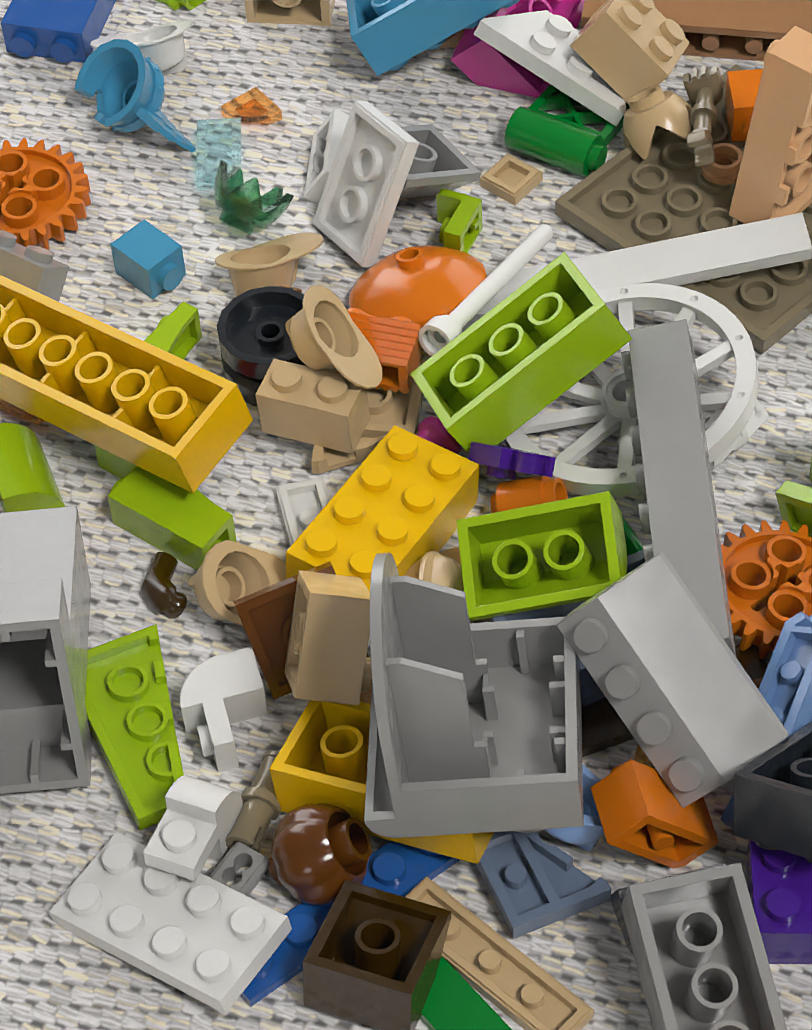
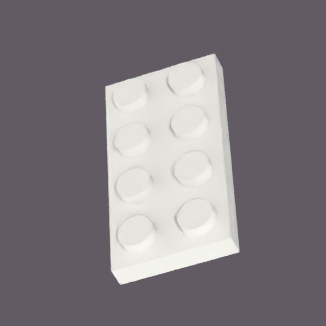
M116 832L51 908L49 914L53 922L79 938L226 1014L292 930L288 916L201 873L195 882L145 865L143 851L146 846Z

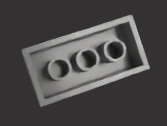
M741 863L628 886L621 908L653 1030H787Z

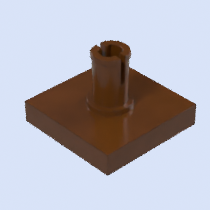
M330 561L307 570L309 572L336 575ZM298 575L233 601L274 700L292 693L284 671Z

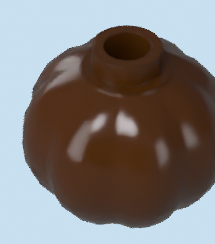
M318 803L297 807L288 812L277 826L271 847L272 856L269 859L270 874L279 886L286 887L294 898L304 904L321 906L335 901L345 880L359 884L363 883L372 852L369 834L358 819L351 818L348 812L338 806Z

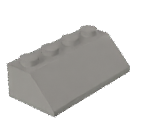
M663 551L579 605L556 624L682 808L728 782L734 777V773L772 749L789 735Z

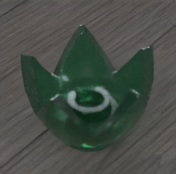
M223 160L220 161L214 183L215 205L223 209L218 218L219 220L251 235L255 225L266 228L287 210L294 195L286 193L283 196V189L275 187L261 196L256 177L244 183L241 168L236 166L227 174L228 163Z

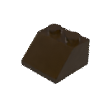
M345 880L303 960L304 1006L380 1030H415L436 977L451 921V911Z

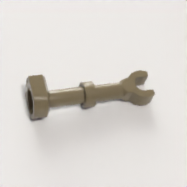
M702 65L701 70L697 67L692 68V75L690 73L683 74L685 90L688 98L694 104L690 112V123L694 128L693 132L687 134V144L689 148L693 147L696 167L715 162L711 133L712 128L717 122V109L715 105L721 101L724 91V82L718 65L712 66L711 70L707 68V65Z

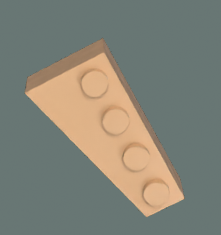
M794 26L780 40H774L764 56V68L729 211V216L744 224L801 213L812 203V34L797 26Z

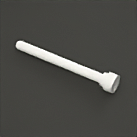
M547 224L539 225L449 315L432 317L420 329L418 334L420 345L424 351L433 356L460 335L462 328L552 239L553 229Z

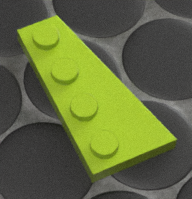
M157 624L87 650L85 706L89 728L139 831L161 821L167 810L165 795L173 783L184 775Z

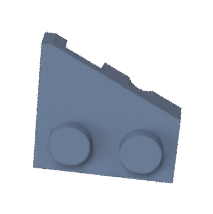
M494 832L479 863L476 864L513 939L611 901L612 889L607 881L601 877L596 881L573 865V858L557 846L544 843L537 832Z

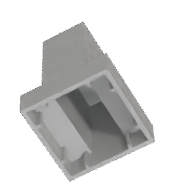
M77 506L0 513V794L90 786L92 739L85 706L91 583Z

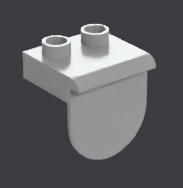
M390 552L376 554L373 561L370 583L372 694L364 822L372 832L385 837L402 838L501 831L534 833L551 828L584 827L580 659L556 625L565 617L470 623L465 592L408 576H399L396 562Z

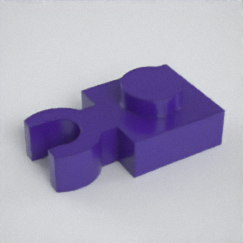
M471 441L468 459L475 463L487 465L486 475L515 480L517 472L553 477L556 457Z

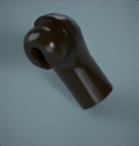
M157 552L141 586L142 598L156 613L161 614L163 612L169 618L175 619L183 613L188 603L186 595L177 592L176 586L171 582L178 561L169 553Z

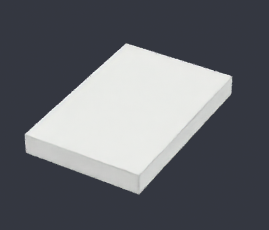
M355 100L312 224L361 267H371L376 264L419 142L368 101Z

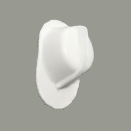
M188 20L174 21L148 30L105 36L91 41L90 47L97 49L101 44L113 39H127L138 46L145 58L150 57L151 61L159 66L163 76L180 72L187 67L183 33L192 27V22Z

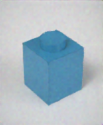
M145 219L110 244L116 274L152 300L165 290L171 291L175 289L182 281L183 276L186 275L182 245Z

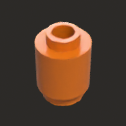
M539 475L503 481L498 484L496 493H493L491 496V512L495 513L568 499V494L559 477L550 478Z

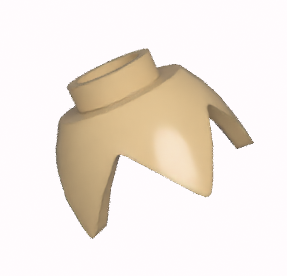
M655 85L637 92L628 99L630 108L625 112L623 119L624 145L627 147L631 144L632 148L643 160H646L650 155L656 126L663 127L687 140V134L691 133L690 112L692 107L682 97L673 91L663 92L660 85Z

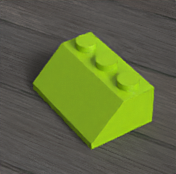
M609 491L456 520L463 587L470 621L586 601L627 573L628 556L622 511Z

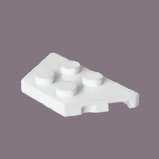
M544 10L483 18L480 21L474 35L614 126L617 127L626 112L625 100L570 46L580 31L573 28L566 18L553 15Z

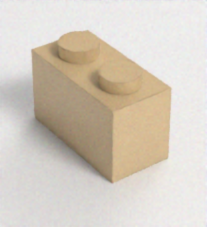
M273 359L255 394L263 433L350 454L354 453L370 420L367 389L354 385L341 374L325 370L318 371L304 365Z

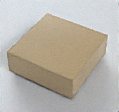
M507 153L480 177V187L516 205L543 181V172Z

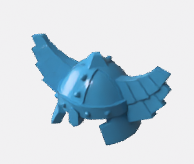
M113 39L101 44L88 56L79 71L74 90L88 98L93 97L97 91V113L94 115V118L99 123L105 125V127H112L113 132H116V130L120 132H133L147 124L152 130L159 132L170 142L174 141L183 149L186 148L191 153L196 150L194 145L175 128L176 126L161 111L165 95L162 71L157 64L151 61L150 57H144L138 46L127 39Z

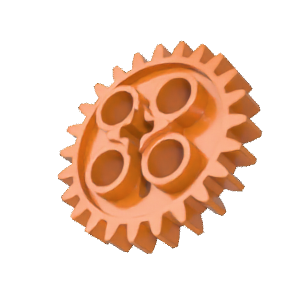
M22 138L18 147H12L8 140H4L2 150H0V230L14 234L17 237L16 243L25 247L39 244L42 248L49 249L48 240L52 237L61 242L65 241L64 229L77 231V219H86L85 206L91 205L88 176L84 173L82 162L75 163L72 152L62 155L61 147L58 144L46 150L44 140L38 141L34 147H28L26 138Z
M766 520L761 521L759 532H755L751 527L744 524L741 527L739 537L730 532L725 534L721 550L733 637L738 635L742 638L739 648L741 651L748 649L754 644L759 647V658L764 660L770 651H774L785 621L801 611L808 616L812 615V537L808 536V525L803 524L796 533L790 532L787 521L782 520L779 530H772Z

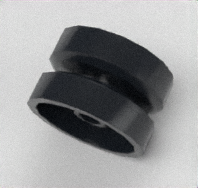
M278 286L250 289L233 298L221 311L217 323V333L224 377L238 385L244 401L252 406L258 407L255 394L273 359L306 366L294 351L285 326L287 320L303 308V293L292 288Z

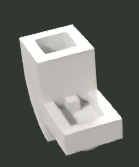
M252 647L223 653L203 661L187 676L181 689L180 705L186 735L198 733L203 757L214 755L218 772L239 767L230 724L268 715L264 686Z
M183 775L173 783L166 793L167 810L143 851L145 865L196 882L208 857L221 861L229 851L230 847L226 846L225 840L240 813L243 801L240 793Z

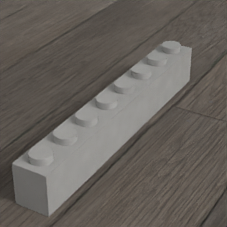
M683 319L628 330L629 335L632 337V340L629 341L630 350L621 352L626 380H633L634 387L626 388L625 391L630 417H638V425L630 426V435L635 456L642 455L643 463L634 465V472L639 494L647 495V503L638 505L644 535L651 534L652 543L643 544L645 562L663 551L736 657L695 352L687 320Z

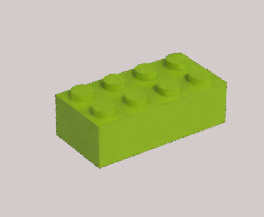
M563 252L410 374L446 430L469 454L471 441L497 446L606 359L615 354L620 348L631 341L632 337L568 255Z

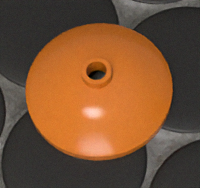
M431 245L405 248L386 256L360 276L350 292L349 305L350 308L360 309L368 315L390 319L395 316H403L414 323L424 326L434 316L449 315L487 277L486 270L477 258L459 249Z

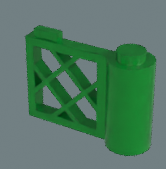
M550 84L529 108L518 107L514 111L505 130L504 145L507 149L577 175L588 177L591 171H596L605 163L608 153L606 146L623 128L624 116L616 127L591 110L576 112L574 106H582V104ZM626 102V111H627V110L630 108V106H629L628 103ZM563 108L566 114L552 115L544 111ZM602 122L604 128L599 132L583 125Z

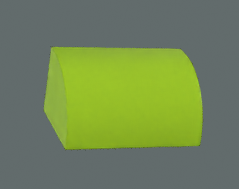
M0 423V502L4 512L65 507L38 436L26 426L16 423Z

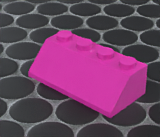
M520 0L511 7H501L485 16V18L547 10L553 15L566 18L572 24V27L576 29L581 20L585 0ZM478 25L465 29L450 60L476 85L536 98L550 85L539 76L475 36L474 33Z

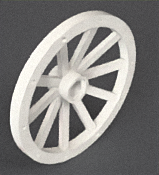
M635 283L597 290L596 292L612 313H619V322L627 332L628 330L635 329L634 311L657 310L678 314L675 321L686 319L689 329L694 321L697 320L712 329L725 341L695 359L698 377L732 357L736 360V378L732 392L700 394L702 411L723 410L715 422L705 431L709 462L712 463L737 439L746 426L757 400L759 372L755 351L746 329L738 318L724 305L711 297L685 287L659 283ZM629 342L620 348V352L630 350ZM622 356L621 370L612 373L604 363H601L590 372L602 386V389L577 382L562 394V396L592 404L591 406L536 415L504 439L508 448L551 456L537 447L526 434L598 422L555 456L553 477L550 478L559 477L567 492L579 495H590L609 491L612 497L639 494L634 472L635 454L630 435V426L638 425V417H630L625 391L626 388L634 387L633 380H626ZM617 431L620 433L617 468L596 469L574 465L613 432Z

